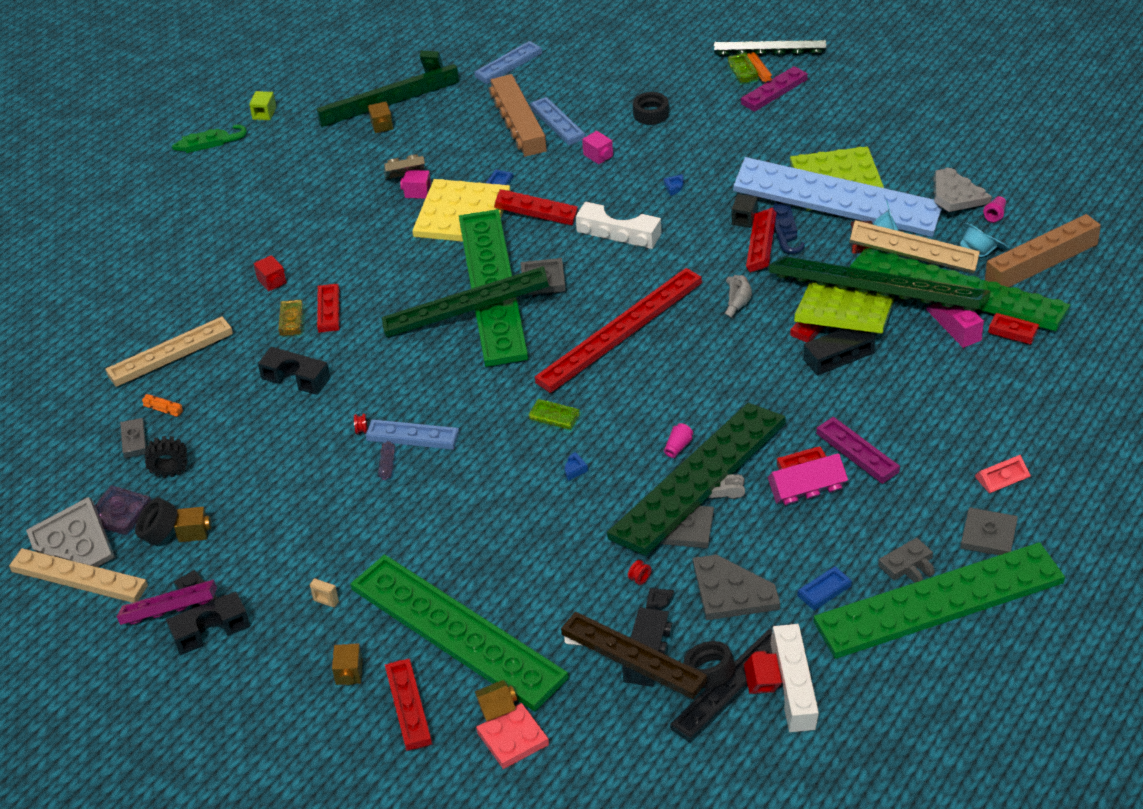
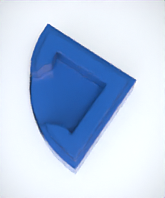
M683 174L664 179V185L670 196L682 190L684 186Z
M576 452L568 457L565 465V475L568 481L588 471V465Z

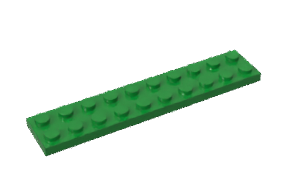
M499 209L458 215L471 289L512 276ZM516 297L475 310L485 367L528 360Z
M865 248L850 265L852 268L990 290V299L979 310L1039 324V327L1053 331L1058 330L1069 313L1071 305L1059 299H1050L1038 293L1024 292L1016 287H1006L998 282H988L976 276L963 275L955 270H945L936 265H927L915 259L902 258L896 254L880 252L874 248Z
M1038 542L814 615L813 623L833 657L837 659L1063 584L1065 576L1042 544Z
M385 554L350 583L352 591L492 684L504 680L507 687L512 685L517 700L534 712L569 679L567 671Z

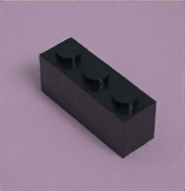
M843 328L804 343L803 360L818 376L874 354L875 336L868 331Z
M639 607L630 638L667 655L668 642L666 640L667 637L671 638L673 632V622H669V611ZM622 665L623 682L654 687V680Z

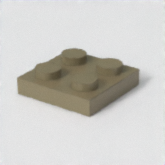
M415 154L407 156L405 160L399 161V158L388 160V163L384 164L385 180L405 176L406 170L424 171V157H419Z

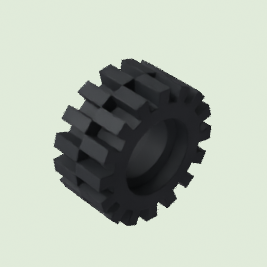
M162 436V440H159L158 437L154 438V442L150 441L145 448L146 469H149L151 474L155 472L157 477L162 474V478H167V475L175 477V473L180 475L181 470L185 471L187 466V447L185 443H181V440L178 438L174 441L173 436H170L169 439H166V436ZM164 455L173 456L169 459L160 458V456Z

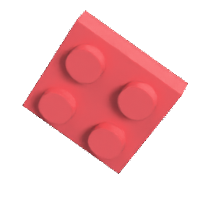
M522 703L515 706L516 710L486 721L476 727L478 735L503 769L549 745L547 736Z

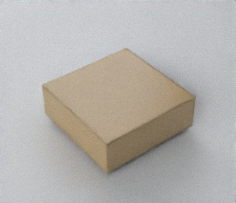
M313 579L310 583L313 600L335 608L339 602L335 585Z

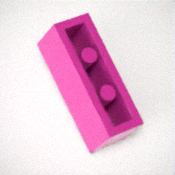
M839 453L777 470L768 476L776 504L784 502V505L798 502V498L806 496L807 499L817 497L824 490H828L829 493L841 490L842 485L848 481Z

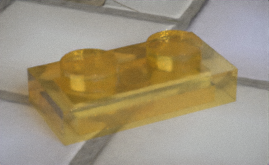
M302 300L281 301L278 326L280 336L301 334Z

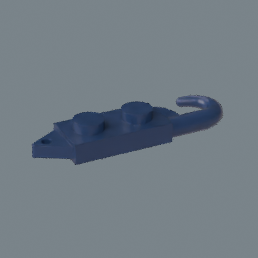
M776 201L773 206L776 212L774 230L780 248L788 254L800 253L805 247L804 242H801L800 246L796 248L789 247L787 243L797 238L798 231L791 206Z

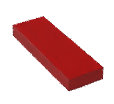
M339 284L318 286V333L340 330Z

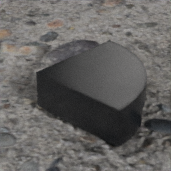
M650 588L646 608L665 609L674 599V590Z

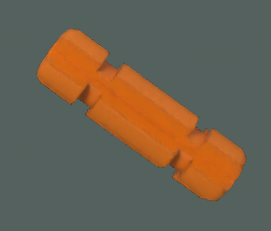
M146 394L142 399L143 406L153 407L154 410L170 413V415L176 417L180 416L183 412L182 405L176 402L172 404V401Z

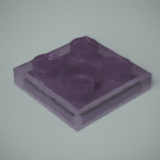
M111 485L95 504L104 529L127 535L135 526L140 513L151 501L150 496Z

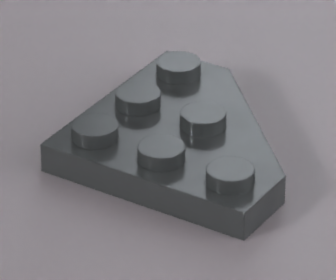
M719 555L692 558L706 620L780 610V601L775 584Z

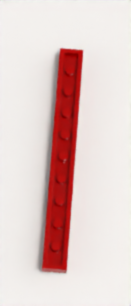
M685 268L535 376V383L548 392H553L702 283V277Z

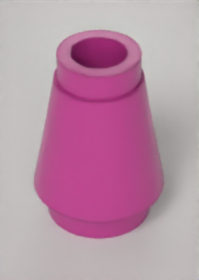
M998 196L988 203L983 210L985 218L990 222L1000 221L1004 216L1006 200Z
M682 423L674 426L664 453L668 457L675 458L692 441V429Z

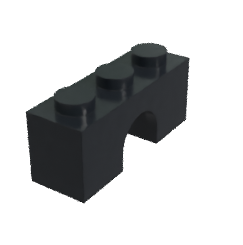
M270 347L258 362L261 379L281 384L285 378L295 375L298 389L318 395L330 380L327 362L283 349Z
M236 591L166 619L170 634L180 656L203 647L201 635L210 627H221L227 636L251 627L247 612Z

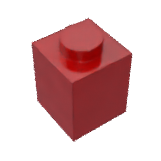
M272 255L253 263L257 280L268 292L287 283L284 268Z
M758 651L753 653L744 663L749 694L774 693L782 684L776 653L767 654L765 651Z

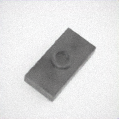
M143 418L120 422L124 458L144 455L146 436Z

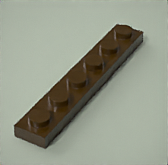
M576 611L561 628L563 636L691 699L695 698L707 682L706 674Z

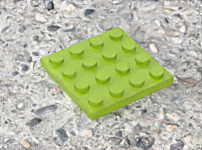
M868 146L790 156L792 168L884 188Z
M815 281L809 283L795 312L794 322L883 333L894 303L895 294L883 296L879 295L878 291L860 292L857 288L844 289L838 288L837 284L834 286L820 285Z

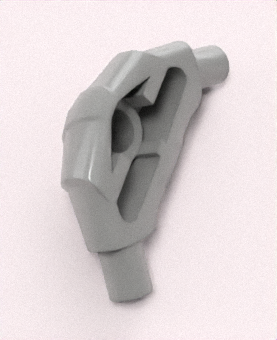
M742 275L729 276L726 279L730 291L729 307L724 314L729 318H732L736 310L738 311L745 306L752 297V289L748 279Z

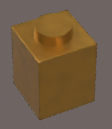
M387 102L368 105L370 121L374 132L380 133L393 130L391 113Z
M204 507L177 509L174 529L178 542L207 540L208 530H211V518L206 516Z
M360 644L334 645L332 671L335 684H361L363 658Z
M504 680L474 691L486 721L516 710L513 703L517 700L512 685L507 687Z

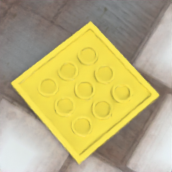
M434 179L412 230L413 237L463 241L458 215L498 209L494 208L499 189L511 191L510 186ZM499 209L500 218L504 212L502 209Z

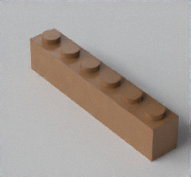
M513 75L490 79V97L494 98L495 106L499 108L501 118H505L506 128L510 129L511 137L515 139L517 149L522 151L524 157L546 152L545 134Z
M1085 214L987 261L985 281L998 282L1003 286L1010 287L1098 245L1101 224Z

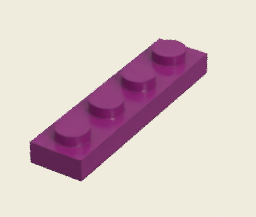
M793 66L773 78L770 82L768 81L743 96L741 104L755 112L808 80V73Z
M835 417L830 418L817 427L816 434L882 484L899 473L900 466Z
M214 580L126 604L121 607L117 619L120 625L125 623L136 624L146 617L152 616L157 618L171 610L181 611L189 605L196 603L202 605L213 599L217 586Z

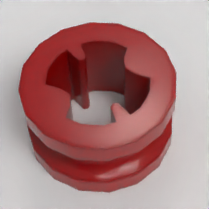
M363 413L362 416L354 414L356 435L361 431L365 434L367 433L366 413Z
M642 560L635 561L628 571V578L633 581L635 580V583L638 585L644 584L651 574V566L648 564L644 565Z

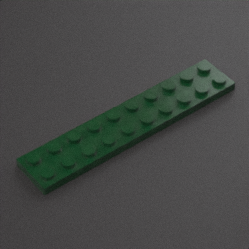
M783 256L769 265V273H774L776 277L780 278L791 276L796 277L798 281L815 280L820 285L832 283L837 284L838 288L855 287L860 292L878 291L879 295L890 296L895 294L899 295L901 299L919 298L924 303L942 302L943 306L954 307L959 305L963 306V309L975 311L990 299L991 292L990 290Z
M751 403L744 405L607 531L608 540L645 556L649 554L712 494V490L715 487L721 485L720 482L725 477L733 474L786 424V417Z

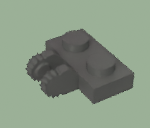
M917 537L878 560V566L894 581L906 575L916 583L923 580L920 571L929 577L935 574L933 565L929 563V560L933 558V552Z

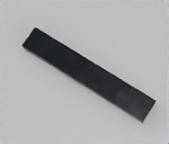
M769 628L735 661V672L727 682L714 688H707L670 723V730L691 743L748 688L744 663L753 653L758 651L773 654L770 644L772 630Z

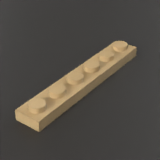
M856 220L849 241L850 243L973 274L980 252Z
M219 317L106 368L107 376L117 387L232 335V328L223 317Z
M21 549L9 565L14 573L132 603L137 602L148 587L146 579L26 549Z

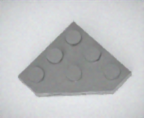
M945 168L935 171L933 181H935L934 202L948 212L986 205L991 202L992 196L986 193L985 189L977 187L971 183L970 179L960 176L956 170Z
M90 497L26 530L33 550L38 553L98 567L115 558L94 502Z

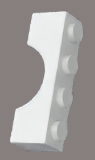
M585 202L576 215L577 232L650 249H653L661 236V218L641 214L630 220H616L605 213L603 205Z
M799 624L773 626L770 644L772 653L777 655L782 676L784 710L789 732L815 730L819 712Z

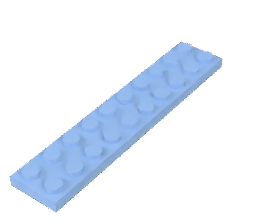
M747 157L744 158L733 187L735 192L874 223L879 216L888 211V202L890 213L898 229L931 237L934 236L942 207L936 204L934 199Z

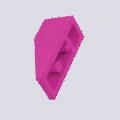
M942 302L927 306L926 310L962 348L982 341L984 321L975 311L965 310L963 306L959 305L954 307L943 306Z

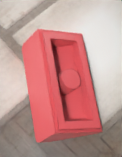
M1021 455L984 469L975 475L976 479L989 494L1031 476Z

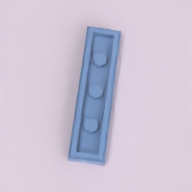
M528 41L475 71V77L488 84L491 82L490 79L501 77L542 54V48Z
M547 97L530 103L531 110L568 145H572L585 138V133Z
M372 419L366 433V440L454 450L460 433L459 428Z

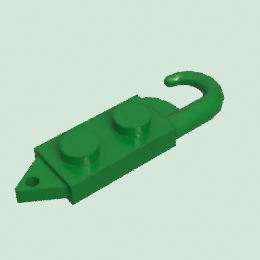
M233 125V129H240L241 131L228 134L225 130H219L218 128L196 134L192 133L183 136L180 141L172 145V149L190 153L221 146L223 143L242 139L246 135L247 129L243 125Z

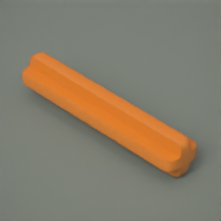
M748 53L747 61L763 82H770L772 74L756 53Z

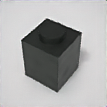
M737 194L732 206V225L752 228L754 214L758 213V197Z

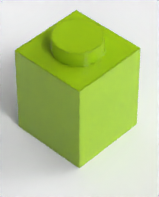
M255 91L249 103L252 120H271L276 109L273 92Z

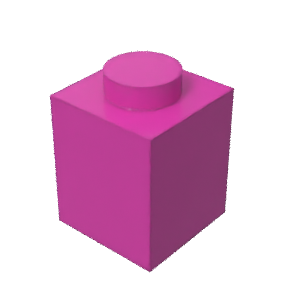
M595 131L582 139L583 155L598 165L613 157L612 140L600 132Z
M406 170L405 176L401 178L400 182L405 198L426 199L431 187L429 171Z

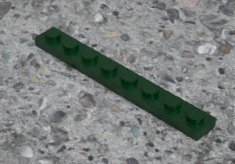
M451 64L316 108L319 124L321 127H325L368 113V105L387 102L389 106L459 83L457 66Z
M542 266L383 316L381 318L384 334L387 338L549 287L545 267Z

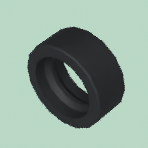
M646 92L636 96L633 100V116L635 120L648 125L665 121L669 116V100L665 95L658 92ZM646 107H657V109H653V110H647V109H644V108H646Z
M162 498L151 500L137 519L135 526L137 537L151 545L161 543L171 532L176 522L177 508L175 505Z
M707 641L694 646L687 652L683 664L707 675V682L702 688H714L724 684L732 677L736 666L729 646L719 641ZM708 661H721L717 665L710 668H698L703 663H706Z

